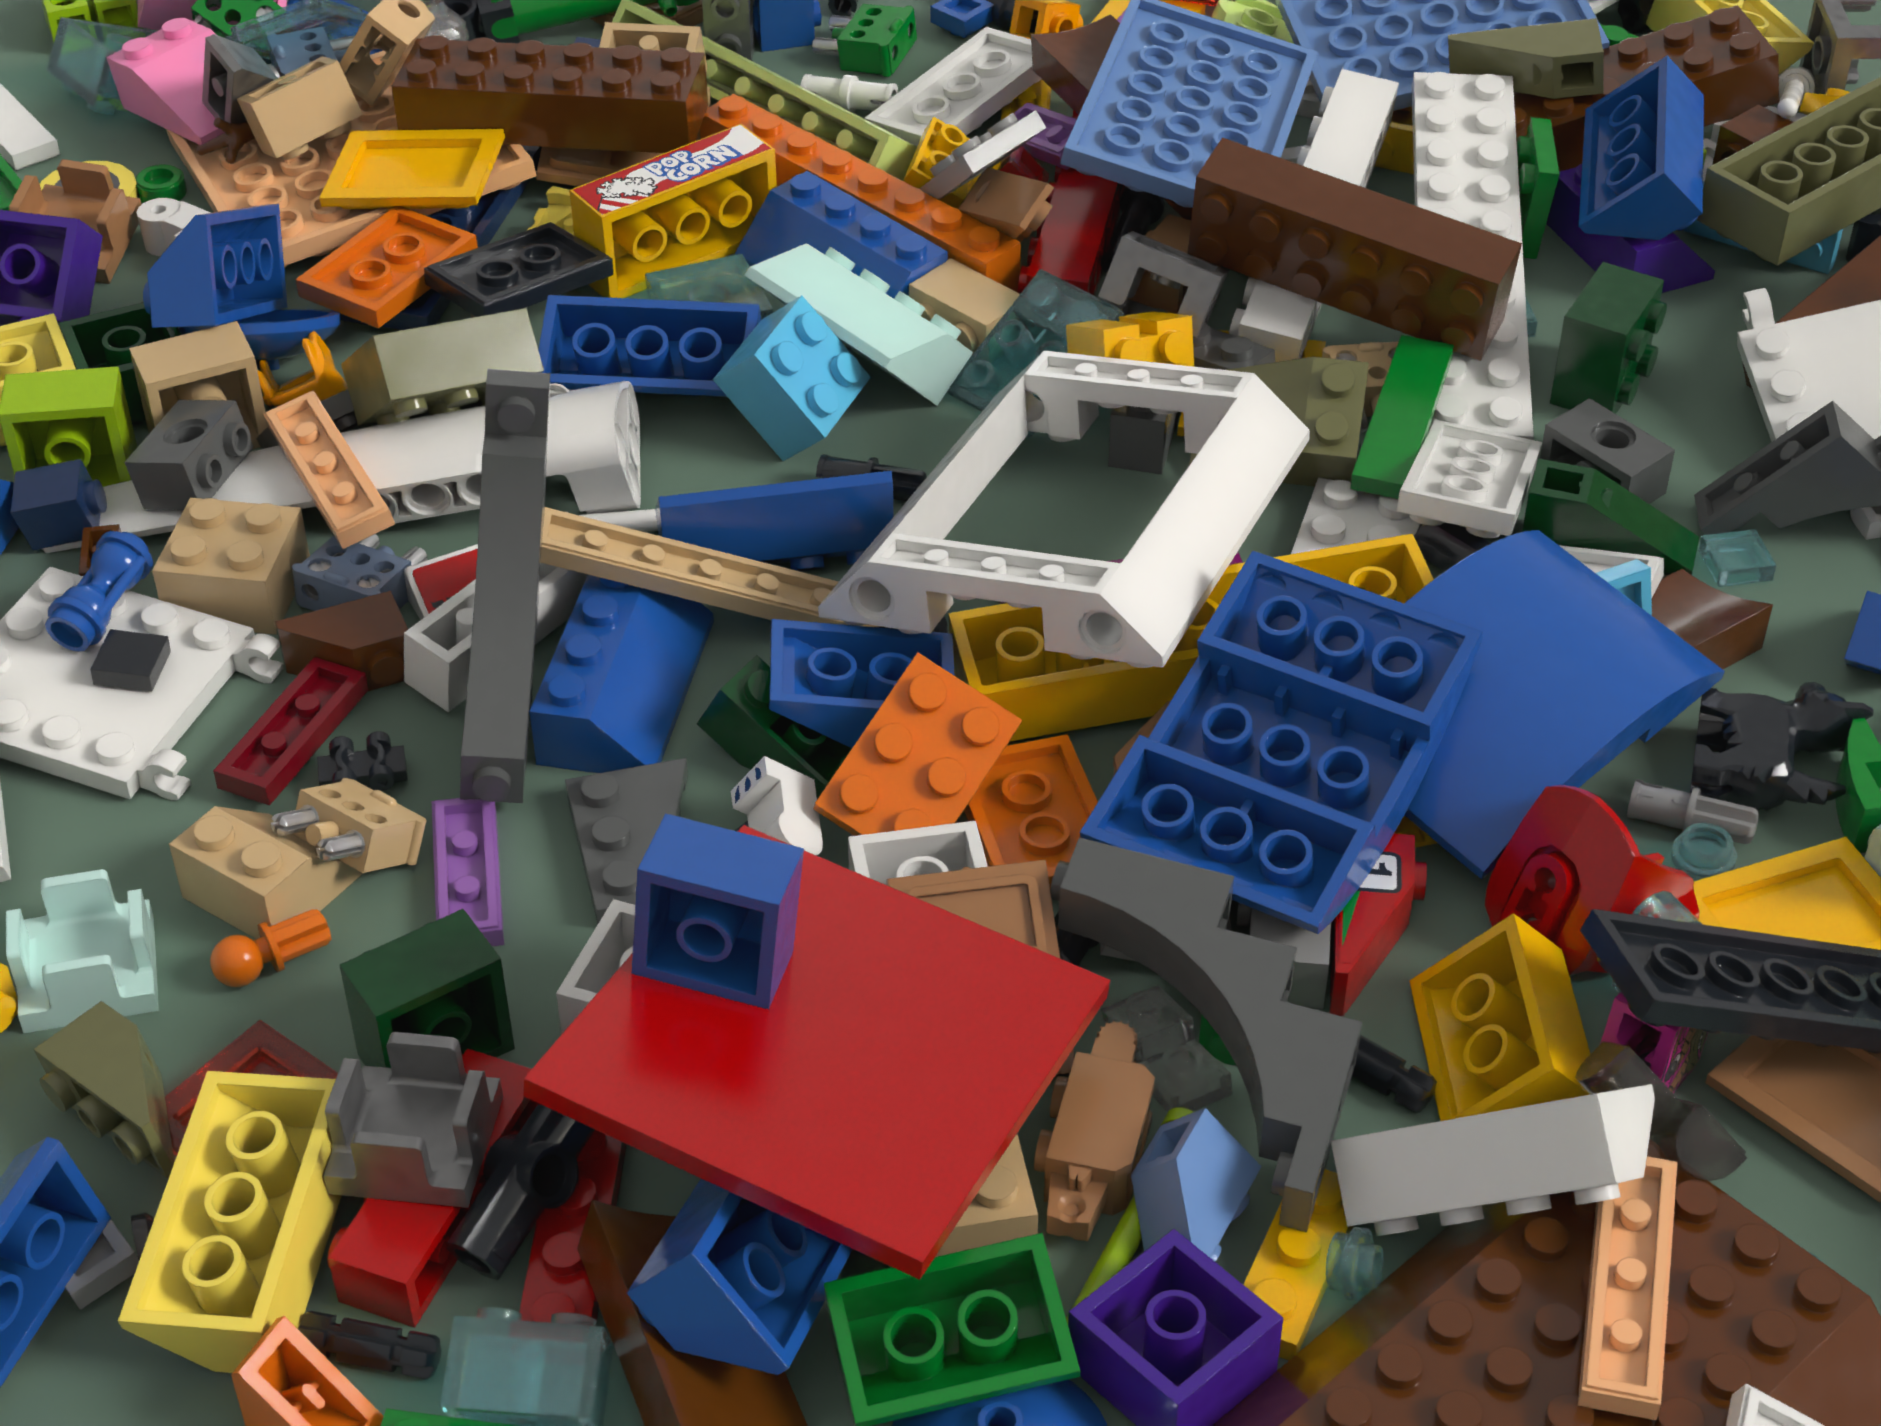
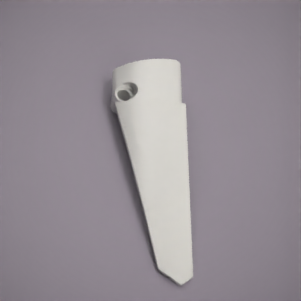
M629 381L571 391L564 385L550 383L546 477L563 475L568 479L580 512L586 511L587 514L630 511L640 508V419L634 388ZM485 406L341 432L343 438L388 506L395 523L480 509ZM280 446L249 452L212 497L223 501L256 504L269 503L277 506L299 507L301 509L316 506ZM132 480L103 487L107 499L106 512L100 515L99 526L119 524L121 532H129L138 537L172 532L184 510L144 509ZM82 541L43 548L42 550L45 553L80 548Z

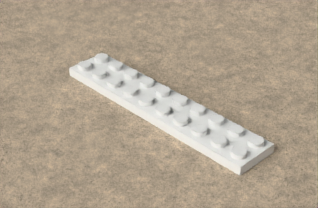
M1414 72L1412 82L1415 206L1522 243L1513 76ZM1521 246L1504 321L1481 361L1453 351L1452 361L1430 428L1436 419L1533 440L1523 246Z

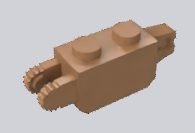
M1113 1020L1112 1023L1106 1022L1104 1027L1100 1026V1031L1097 1032L1091 1054L1076 1051L1069 1078L1057 1077L1050 1105V1117L1056 1118V1123L1053 1131L1041 1130L1034 1159V1170L1045 1173L1044 1202H1048L1046 1233L1056 1236H1069L1074 1240L1088 1241L1101 1213L1113 1216L1125 1210L1132 1199L1134 1190L1131 1174L1143 1156L1152 1123L1150 1101L1154 1090L1155 1077L1145 1065L1134 1061L1135 1050H1137V1033L1134 1032L1135 1028L1129 1027V1023L1124 1024L1122 1021L1117 1023Z

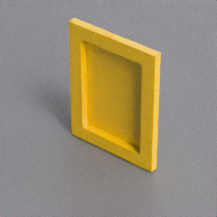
M504 129L351 131L319 197L321 207L378 209L402 206L407 209L467 208L471 205H477L504 142Z
M1847 837L1694 881L1693 889L1700 911L1698 924L1881 950V877Z

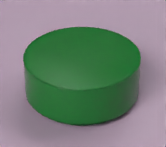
M153 165L143 169L135 177L137 196L142 203L156 198H170L180 201L187 193L182 170L172 165Z

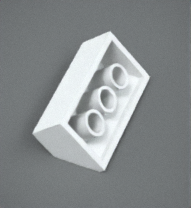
M1652 1084L1331 1140L1347 1227L1374 1222L1376 1236L1419 1229L1417 1215L1439 1212L1441 1226L1485 1219L1482 1205L1505 1202L1507 1215H1517L1552 1208L1549 1194L1573 1191L1576 1205L1620 1198L1618 1183L1644 1177L1655 1102Z

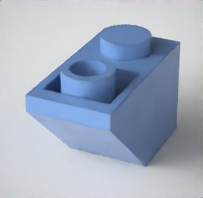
M1206 1108L1160 1125L1131 1174L1144 1252L1171 1230L1175 1229L1216 1262L1221 1253L1219 1242L1230 1222L1235 1220L1245 1210L1250 1201V1195L1247 1192L1262 1166Z

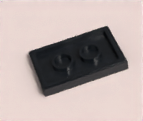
M552 222L424 268L425 285L475 317L523 309L547 300L548 295H561L614 275L613 258Z

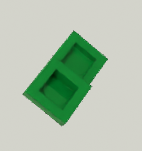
M1858 718L1852 721L1836 777V783L1843 784L1846 787V793L1836 798L1835 803L1843 836L1847 837L1860 853H1864L1867 851L1868 839L1873 829L1881 824V745L1866 719Z

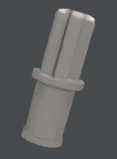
M1636 779L1627 811V818L1629 819L1636 818L1682 829V836L1689 837L1691 832L1742 844L1751 843L1756 832L1759 817L1758 811L1755 808L1701 796V789L1694 787L1692 793L1646 783L1640 779Z

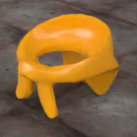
M315 331L309 333V339L303 338L302 345L312 370L280 386L276 383L265 359L259 361L261 371H257L263 400L266 405L278 407L310 391H314L321 402L348 389L344 378L335 368L329 348Z

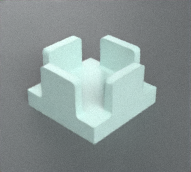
M99 869L41 880V895L47 912L46 916L23 919L20 908L6 911V956L17 988L18 1018L23 1034L65 1027L100 1001L124 1017L159 1011L154 916L149 899L144 900L142 889L127 891L128 902L118 903L115 901L106 870Z

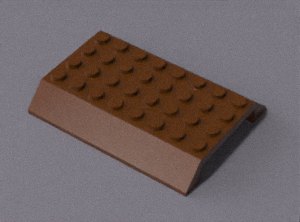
M1649 1139L1647 1157L1677 1162L1662 1397L1657 1420L1578 1406L1596 1202L1576 1205L1573 1191L1549 1194L1552 1206L1550 1209L1507 1215L1505 1202L1482 1205L1485 1219L1448 1225L1212 1426H1726L1731 1396L1745 1384L1758 1389L1824 1426H1881V1316L1868 1294Z

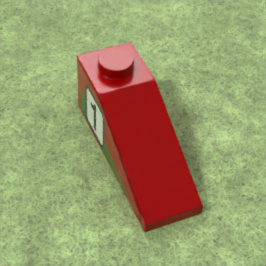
M1393 834L1360 888L1331 922L1330 1014L1344 1017L1408 928L1412 901H1424L1427 863L1415 861V835Z

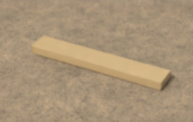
M545 507L540 563L768 620L781 619L848 625L840 620L820 618L818 613V606L839 581ZM867 624V625H863V626H867V627H879V626L868 625V624Z

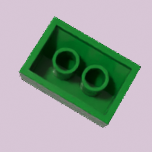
M1043 1233L935 1257L920 1280L890 1267L824 1283L828 1318L855 1426H873L1080 1377L1078 1360Z

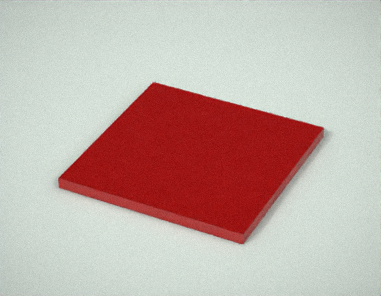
M745 825L737 831L788 844ZM804 850L793 954L769 1009L631 974L632 953L524 1077L523 1096L920 1280L1108 996L1111 980Z

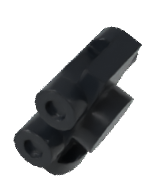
M382 731L369 734L366 738V750L354 752V743L350 738L345 736L335 737L329 743V755L317 757L319 786L341 782L342 778H349L374 791H385L394 785V781H408L404 745L391 747L389 735Z

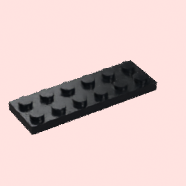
M1598 909L1591 910L1580 929L1598 956V963L1610 974L1628 1001L1630 1011L1641 1022L1657 1027L1672 1025L1701 1029L1714 1034L1729 1032L1753 1035L1765 1040H1775L1777 1038L1809 1042L1820 1047L1833 1045L1864 1049L1875 1054L1881 1053V950Z

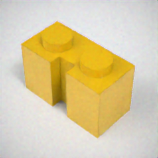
M1151 311L1119 316V321L1099 319L1066 325L1068 353L1194 367L1192 316Z

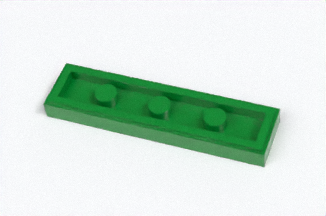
M1405 335L1400 336L1352 473L1350 489L1396 499L1399 498L1400 489L1428 434L1452 361L1454 345Z

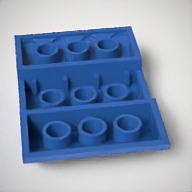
M1539 530L1524 531L1495 541L1449 568L1404 603L1483 631L1480 647L1458 704L1434 758L1404 816L1482 879L1495 868L1497 861L1524 816L1546 786L1566 785L1579 788L1638 738L1644 743L1647 742L1720 681L1725 671Z
M1252 551L1197 640L1199 656L1150 736L1147 738L1139 735L1080 830V838L1234 876L1233 901L1319 934L1336 918L1360 888L1403 819L1434 758L1458 704L1480 647L1483 631Z

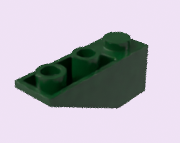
M1538 458L1528 494L1522 532L1539 530L1556 544L1562 546L1664 558V575H1670L1680 569L1692 575L1700 538L1698 535L1596 469Z
M756 655L718 691L697 722V725L740 765L750 770L766 756L814 779L816 797L818 799L852 748L769 710L770 666Z

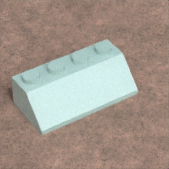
M806 243L749 267L744 275L785 305L802 295L844 345L937 406L973 354L972 351L956 340L962 332L937 314L929 322L921 316L926 308L901 291L893 299L886 294L890 285L865 268L860 276H857L851 272L855 263L832 247H829L826 253L823 254Z

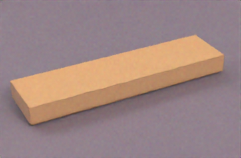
M310 391L263 414L270 431L342 549L395 525L388 506L314 391Z
M1647 1157L1643 1178L1618 1183L1620 1198L1596 1202L1578 1406L1657 1420L1662 1397L1677 1176L1676 1161Z

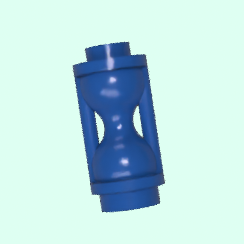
M109 531L101 536L96 544V550L91 557L90 569L78 585L66 590L48 608L49 618L45 623V628L54 641L69 650L77 652L85 651L89 645H95L101 641L106 633V627L111 620V612L114 605L126 590L133 588L141 579L146 578L153 569V559L145 542L129 532Z

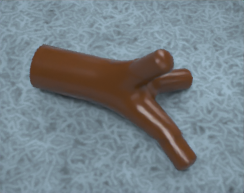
M218 117L214 120V126L221 129L224 133L197 146L196 150L202 156L228 147L226 162L234 164L239 150L246 143L254 140L255 136L247 121L236 124L229 123Z

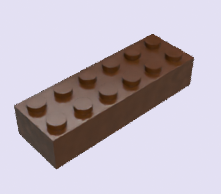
M1738 5L1730 8H1720L1711 14L1683 23H1673L1665 29L1640 37L1624 39L1618 44L1603 49V94L1552 99L1514 92L1516 142L1519 136H1526L1531 117L1551 119L1559 172L1576 168L1582 164L1585 109L1667 55L1704 94V127L1736 117L1756 105L1767 107L1779 103L1778 53Z
M432 35L423 39L417 38L391 86L398 130L504 129L505 139L502 145L521 144L522 146L666 153L695 142L708 108L705 53L689 52L687 49L680 47L660 51L641 50L634 45L600 48L580 42L560 46L544 45L536 40H526L520 43H500L490 38L460 41L448 40L443 36Z
M1222 137L1196 176L1187 254L1404 334L1454 345V352L1481 361L1504 321L1522 243Z

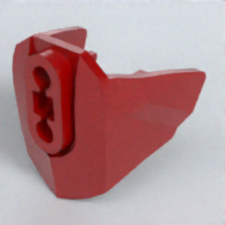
M1566 785L1546 786L1524 816L1497 861L1490 876L1485 897V908L1492 927L1513 913L1526 923L1529 918H1536L1537 920L1529 921L1528 924L1562 949L1569 975L1585 971L1608 973L1600 966L1597 960L1598 956L1580 931L1592 909L1698 924L1700 914L1693 889V878L1682 870L1662 865L1665 858L1658 852L1647 855L1640 854L1637 844L1627 827L1600 797L1587 790Z

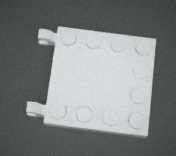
M1766 288L1744 292L1743 297L1748 309H1743L1742 314L1748 330L1738 332L1737 347L1771 442L1831 401H1834L1872 438L1876 439L1881 436V300L1775 324L1772 305Z
M49 567L0 620V758L127 799H131L141 787L165 799L179 800L191 785V781L189 778L177 775L187 760L186 756L172 750V748L235 671L248 675L261 683H272L284 669L283 663L270 659L280 647V641L267 634L254 635V628L126 590L112 608L111 620L106 627V633L98 644L89 645L85 651H72L61 646L51 638L45 628V623L49 618L48 608L56 598L61 597L66 590L78 585L83 576ZM110 629L168 636L171 653L152 692L93 685L90 669Z

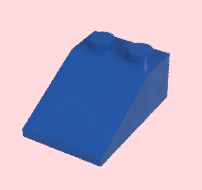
M772 619L770 628L769 710L853 748L917 652L955 676L953 634L941 632L906 634L898 629Z

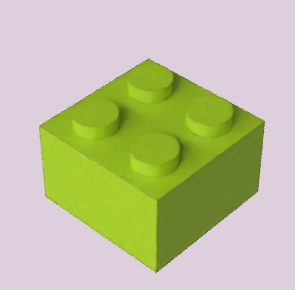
M119 366L5 374L0 402V424L14 475L18 471L81 459L92 480L98 479L103 487L132 480L124 462L138 446Z

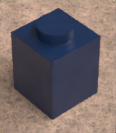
M81 459L15 472L10 513L32 550L82 541L83 527L100 525V515L106 512L107 509L106 494L101 482L98 479L92 480Z

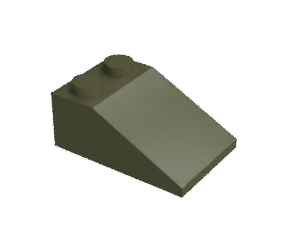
M1313 356L1228 369L1230 371L1255 373L1309 429L1310 440L1282 483L1315 487L1318 477L1351 482L1358 456L1369 362ZM1191 453L1189 466L1197 454Z

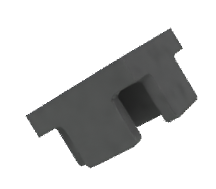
M393 1032L390 1034L386 1045L391 1068L363 1066L361 1068L359 1059L344 1058L325 1108V1115L333 1144L332 1153L323 1175L327 1193L468 1208L503 1100L500 1078L486 1077L485 1071L469 1070L467 1074L464 1069L459 1041L453 1037Z

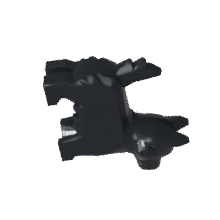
M1816 682L1803 683L1796 692L1795 699L1787 702L1767 695L1719 692L1717 688H1710L1701 697L1690 793H1692L1695 787L1701 789V796L1766 811L1782 805L1786 800L1804 804L1810 802L1825 805L1827 801L1844 795L1846 787L1843 784L1811 777L1795 770L1794 755L1799 751H1818L1821 753L1844 752L1853 719L1865 718L1867 720L1873 716L1874 710L1864 703L1846 702L1843 697L1827 692L1824 686Z

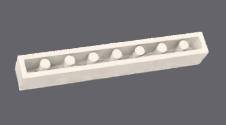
M1341 69L1335 87L1326 86L1319 108V115L1323 117H1313L1307 138V145L1311 147H1301L1296 164L1366 188L1392 120L1399 83ZM1249 277L1242 304L1247 307L1245 310L1236 309L1229 334L1236 337H1245L1254 343L1274 349L1275 362L1302 358L1304 348L1310 338L1322 303Z

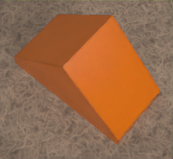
M285 1316L279 1317L274 1321L231 1374L245 1426H381L384 1417Z

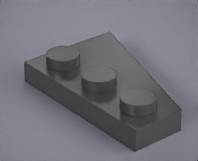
M687 758L565 779L567 799L597 925L613 899L635 905L637 869L665 813L678 817L681 816L680 803L682 792L686 789L688 778Z

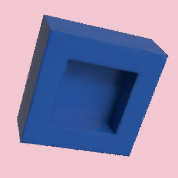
M940 0L930 6V22L948 30L953 35L965 38L993 21L992 7L994 4L986 0Z

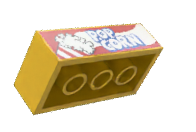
M739 124L570 189L574 236L613 258L614 275L588 285L602 297L626 298L734 254L768 193L777 187L775 149L744 125Z

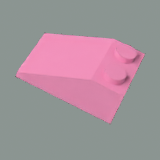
M187 18L171 19L162 25L161 30L145 38L129 40L123 44L121 50L106 57L124 109L198 145H202L224 133L221 129L214 126L215 117L202 103L205 38L215 34L211 29Z

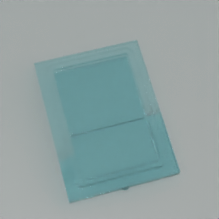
M302 0L230 28L232 35L225 38L255 49L261 58L270 59L267 36L323 27L329 40L355 36L367 14L363 13L362 9L328 0Z

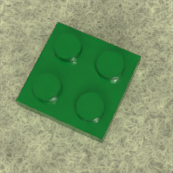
M1531 117L1526 136H1519L1516 143L1523 258L1537 259L1559 178V168L1551 119Z

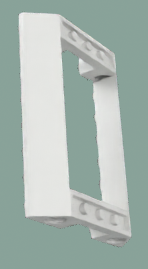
M1043 351L991 400L818 606L819 617L840 620L854 626L868 624L895 628L906 634H930L954 604L953 598L958 600L978 598L1006 602L1015 608L1041 607L1045 651L1066 653L1076 659L1100 658L1127 662L1129 665L1137 668L1153 666L1163 668L1310 440L1309 429L1255 373ZM1033 394L1038 396L1041 399V401L1035 398ZM1098 405L1104 408H1120L1123 406L1150 408L1152 412L1157 414L1183 412L1185 452L1195 453L1197 456L1122 563L943 540L1025 439L1028 431L1048 433V437L1057 442L1080 440L1099 416Z

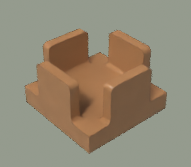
M62 159L57 170L63 187L45 184L42 190L37 176L25 175L10 203L9 211L80 219L103 235L95 282L110 284L139 224L136 212L138 207L142 205L140 198L125 196L123 189L114 188L109 169L104 165Z

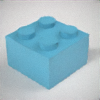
M801 295L762 319L713 378V381L780 459L785 461L826 438L871 377L828 327L823 318Z

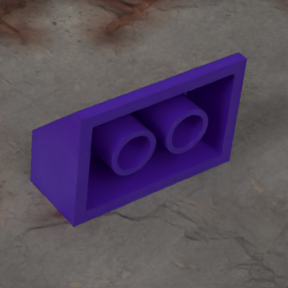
M1582 164L1576 168L1559 172L1546 224L1595 272L1602 262L1663 279L1662 293L1714 279L1715 270L1674 232L1660 240L1584 233L1579 228Z

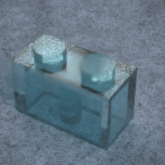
M484 1307L477 1310V1317L454 1316L440 1407L449 1417L517 1426H603L614 1345L604 1327L596 1326L594 1318L582 1314L555 1313L551 1315V1322L546 1323L522 1321V1314L514 1310Z

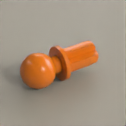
M317 909L309 910L270 927L266 922L259 923L257 926L260 938L253 940L244 935H231L219 941L212 950L210 967L213 975L222 984L230 987L247 986L258 978L264 964L271 962L276 972L285 970L284 962L328 945L331 941L328 923L323 914Z

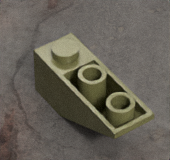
M1597 18L1448 35L1450 74L1513 76L1514 92L1552 99L1604 93V51Z
M100 1001L33 1049L46 1072L39 1079V1082L46 1095L58 1109L65 1112L69 1108H73L83 1124L97 1138H101L105 1134L111 1136L117 1148L132 1164L138 1165L144 1161L168 1178L174 1165V1156L162 1075L137 1025Z

